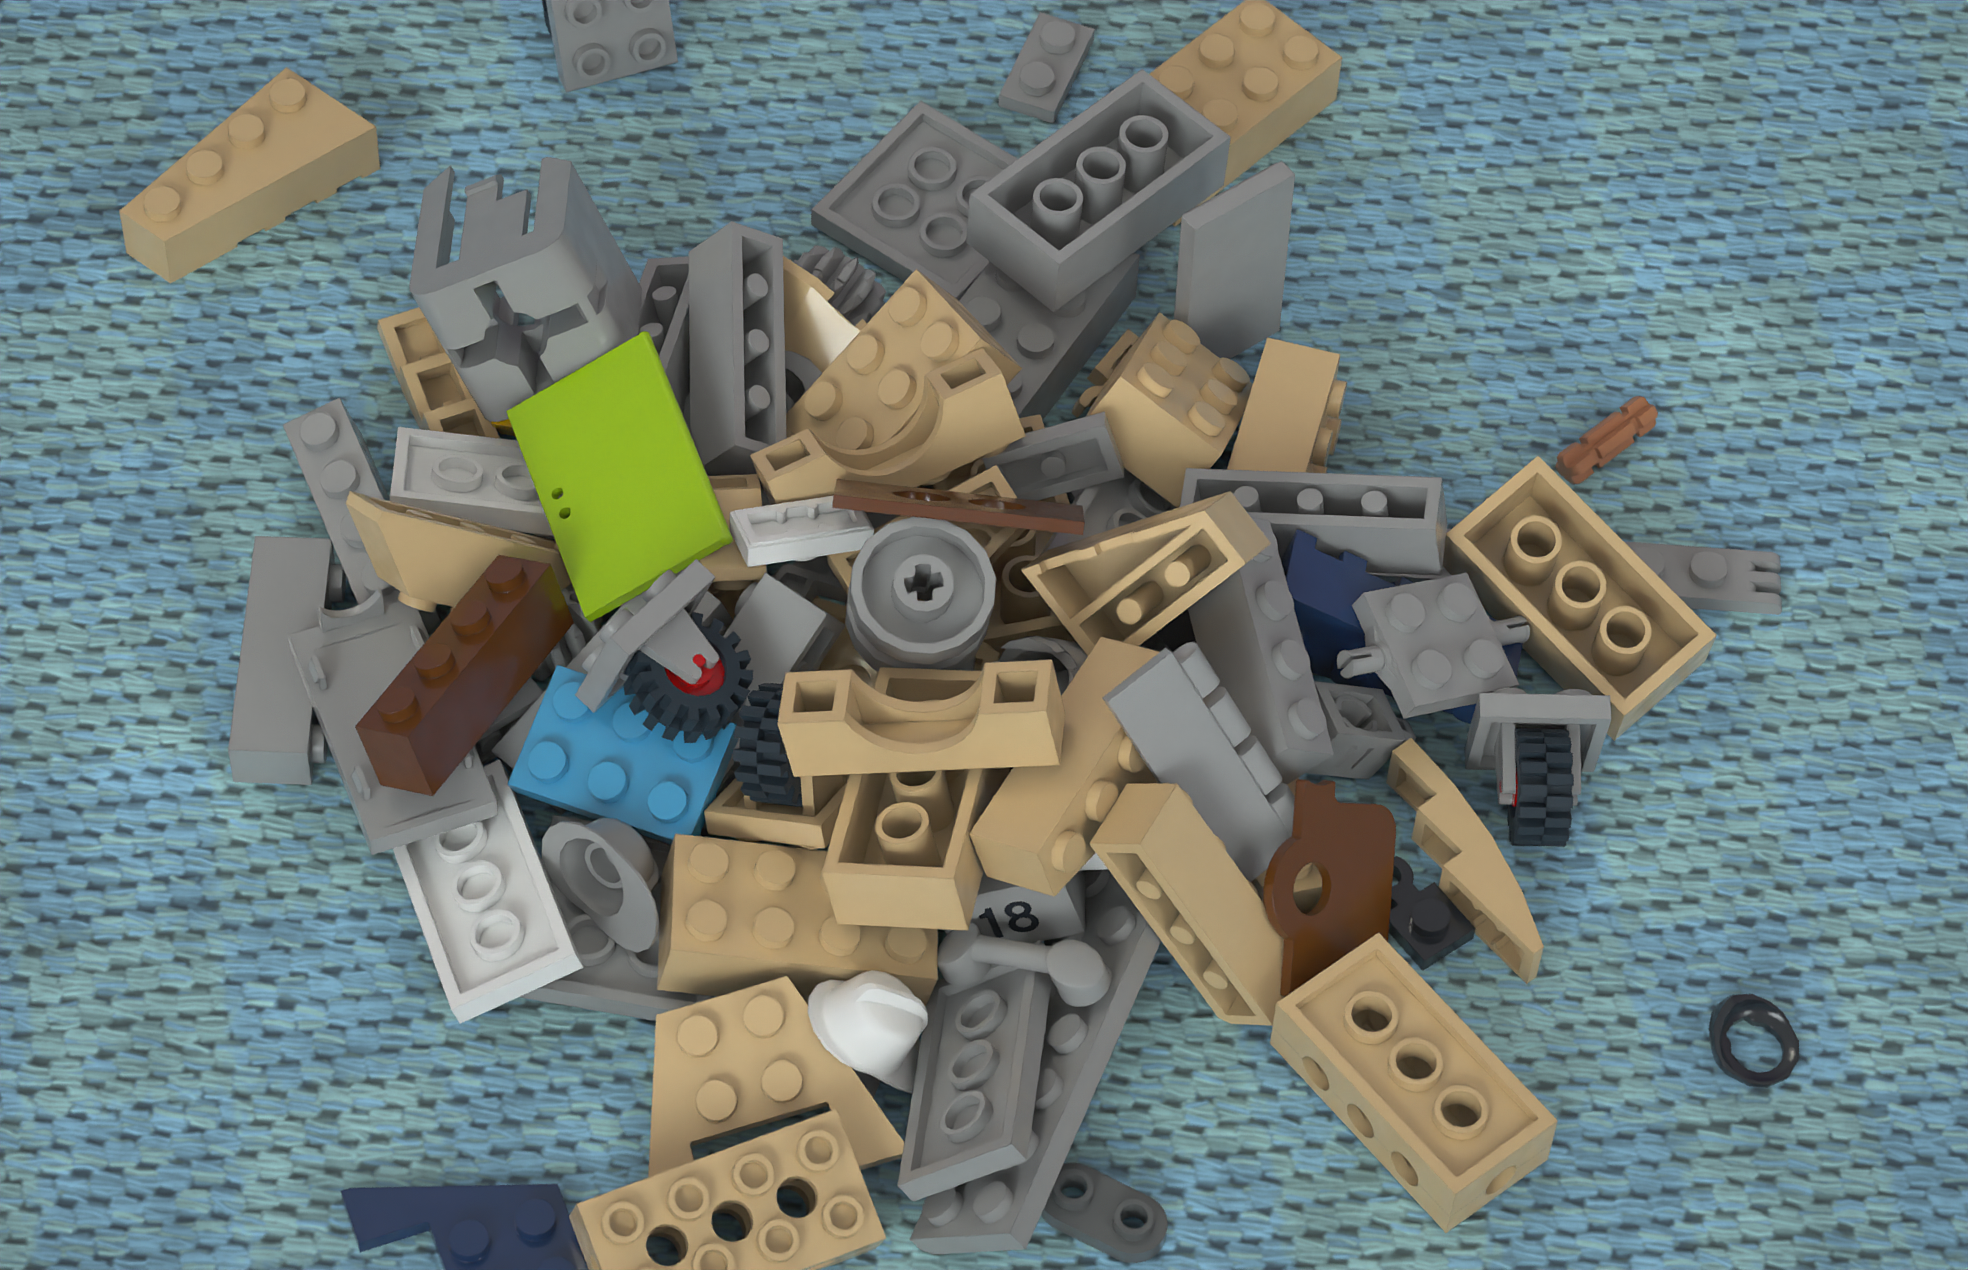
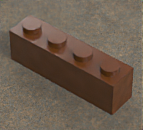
M498 555L356 724L355 728L381 786L434 796L574 624L551 564Z

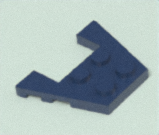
M558 1184L348 1188L341 1191L342 1202L360 1252L417 1234L430 1232L443 1270H589Z

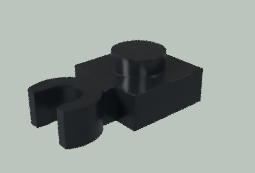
M1395 856L1393 876L1399 883L1392 886L1389 934L1423 971L1472 940L1476 928L1435 882L1419 891L1413 885L1414 875L1410 865L1402 858Z

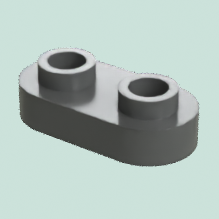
M1071 1162L1063 1164L1041 1214L1043 1219L1053 1228L1119 1261L1127 1263H1140L1153 1258L1160 1252L1166 1240L1167 1217L1165 1211L1156 1200L1080 1163ZM1068 1187H1075L1080 1189L1084 1195L1079 1198H1068L1061 1191ZM1129 1217H1135L1142 1220L1145 1225L1141 1228L1132 1229L1125 1226L1122 1221Z

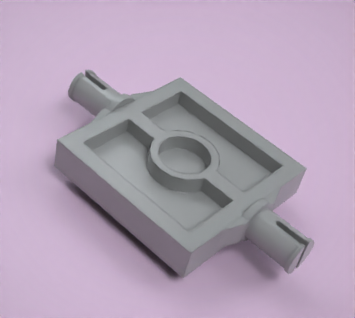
M1468 573L1364 592L1352 604L1365 633L1366 647L1339 652L1337 667L1338 669L1344 668L1340 674L1344 678L1372 672L1378 674L1379 678L1391 690L1403 718L1476 704L1479 693H1491L1500 688H1517L1520 685L1502 646L1526 642L1530 635L1529 624L1522 626L1527 620L1520 615L1498 621L1490 620Z

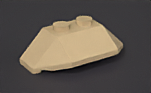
M349 492L346 505L377 576L400 591L398 600L408 606L427 612H435L438 603L451 606V612L498 555L551 564L561 590L572 584L555 540L366 496L361 493Z

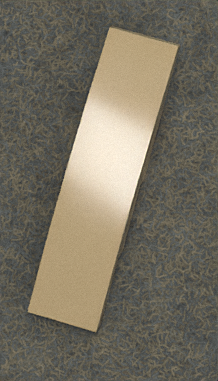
M419 307L378 320L377 330L419 429L499 438L496 428L482 415Z
M1410 738L1392 751L1386 783L1416 811L1411 839L1442 868L1439 888L1476 928L1475 934L1528 984L1537 976L1544 946L1522 889L1492 835L1456 785L1421 747Z

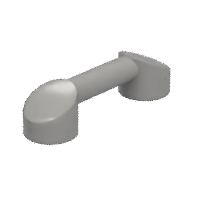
M970 923L968 931L953 930L938 946V968L944 979L956 986H966L979 981L988 973L991 965L996 964L1049 973L1062 1000L1071 1006L1082 1007L1100 1000L1107 993L1111 983L1110 973L1100 954L1090 945L1077 940H1063L1050 947L985 936L981 934L976 924Z

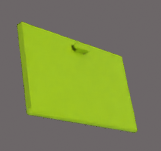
M643 331L632 339L506 411L582 612L589 622L596 620L647 591L667 570L670 569L676 574L687 568L696 559L699 561L732 543L733 537L649 332Z

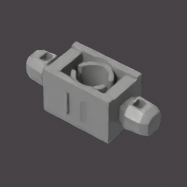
M1314 681L1320 705L1326 717L1327 730L1334 755L1306 773L1369 780L1391 758L1394 749L1410 738L1415 741L1416 736L1411 725L1406 719L1395 716L1383 689Z

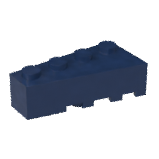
M1297 529L1281 558V563L1289 592L1294 601V611L1304 647L1310 659L1311 672L1330 678L1336 684L1383 689L1385 695L1392 696L1394 699L1391 690L1375 672L1344 678L1340 674L1344 668L1338 669L1337 656L1342 650L1366 647L1365 633L1352 607V604L1364 592L1415 582L1404 577L1392 583L1382 580L1366 572L1367 560L1347 551L1341 553L1339 559H1336L1315 549L1316 537ZM1489 616L1490 620H1492V621H1498V620H1496V619H1494V618H1492V617ZM1523 643L1502 646L1516 678ZM1476 704L1442 711L1453 714L1456 719L1471 724Z

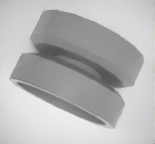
M910 517L886 524L865 541L852 566L847 594L845 624L854 649L878 672L880 667L960 670L974 659L987 634L989 619L994 607L996 576L985 549L968 531L946 520Z

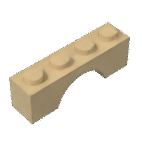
M982 347L924 375L922 399L914 417L900 433L880 445L859 450L842 449L824 442L807 428L751 454L750 457L770 505L833 496L837 479L907 487L932 485L944 480L951 471L978 458H990L1002 453L1009 444L1026 437L1003 373Z
M1052 660L985 663L980 677L972 687L955 697L934 702H912L887 696L863 682L852 669L786 672L777 724L794 777L1060 765L1065 710Z

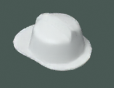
M867 971L847 981L830 979L818 984L808 998V1015L813 1031L824 1047L841 1063L860 1072L870 1074L898 1090L912 1093L920 1049L919 1036L928 1025L927 1008L921 999L915 997L912 991L898 978L882 971Z

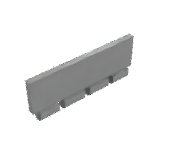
M1186 643L1173 653L1165 648L1106 694L1103 700L1159 784H1178L1191 797L1193 806L1213 834L1225 844L1226 852L1245 878L1252 882L1267 870L1276 850L1284 841L1292 836L1295 796L1287 784L1280 783L1282 776L1255 735H1249L1251 727L1226 688L1222 686L1217 687L1220 679L1197 643Z

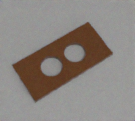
M837 479L832 508L1077 535H1083L1085 524L1083 506L843 479Z

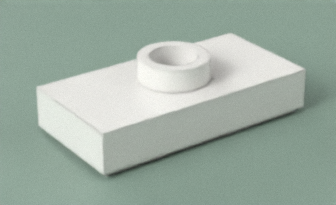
M833 496L730 512V532L747 567L792 560L809 561L818 556L861 550L865 541L874 535V528L865 511L832 508Z

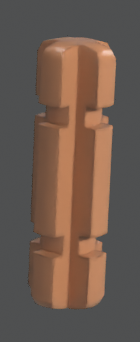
M1643 396L1631 398L1619 407L1622 413L1613 412L1579 438L1581 444L1574 442L1561 451L1557 456L1556 470L1570 483L1580 484L1594 473L1592 469L1594 465L1601 468L1633 444L1632 436L1636 434L1638 437H1642L1655 427V418L1658 416L1655 406L1649 404Z

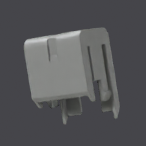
M552 157L542 158L534 230L529 233L527 231L532 196L528 189L502 199L504 178L501 174L466 186L467 203L459 260L449 263L455 224V219L450 212L455 175L451 165L423 190L409 284L410 292L482 415L490 422L509 419L507 410L638 335L642 288L571 161ZM497 285L500 287L502 293L504 294V296L501 299L496 292ZM519 313L535 318V323L528 326H518Z

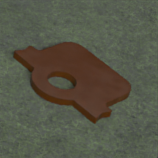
M1296 780L1292 836L1284 841L1276 850L1266 871L1263 889L1266 914L1274 930L1284 938L1281 996H1287L1377 933H1380L1388 942L1396 841L1395 820L1390 810L1380 804L1338 802L1335 798V781L1323 780L1314 784L1309 780ZM1313 863L1321 875L1322 892L1317 905L1310 912L1303 914L1298 909L1294 900V883L1299 871L1305 865Z

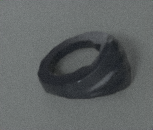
M1736 994L1725 998L1711 1012L1708 1029L1710 1047L1715 1062L1725 1074L1747 1086L1768 1088L1788 1079L1799 1060V1040L1788 1019L1771 1001L1754 994ZM1745 1020L1750 1025L1763 1027L1773 1034L1780 1043L1783 1052L1779 1065L1768 1072L1759 1073L1742 1066L1731 1053V1042L1726 1035L1730 1027Z

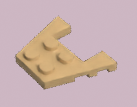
M788 976L656 1015L648 1177L694 1161L692 1147L826 1106L830 1108V1111L837 1109L860 1170L902 1158L904 1141L854 1070L841 1063L821 1043L813 1031L808 1015V1005Z

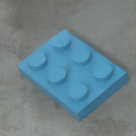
M557 665L507 783L512 791L596 820L599 818L619 819L630 825L640 835L672 845L675 834L700 836L706 821L704 811L715 799L733 755V749H735L739 738H734L735 727L738 725L730 722L724 730L721 728L715 737L708 740L705 739L702 733L696 743H684V732L680 730L675 739L671 741L662 738L666 726L658 722L652 732L643 725V722L649 715L646 710L636 715L633 714L629 705L636 694L625 695L624 687L593 713L575 696L587 674Z

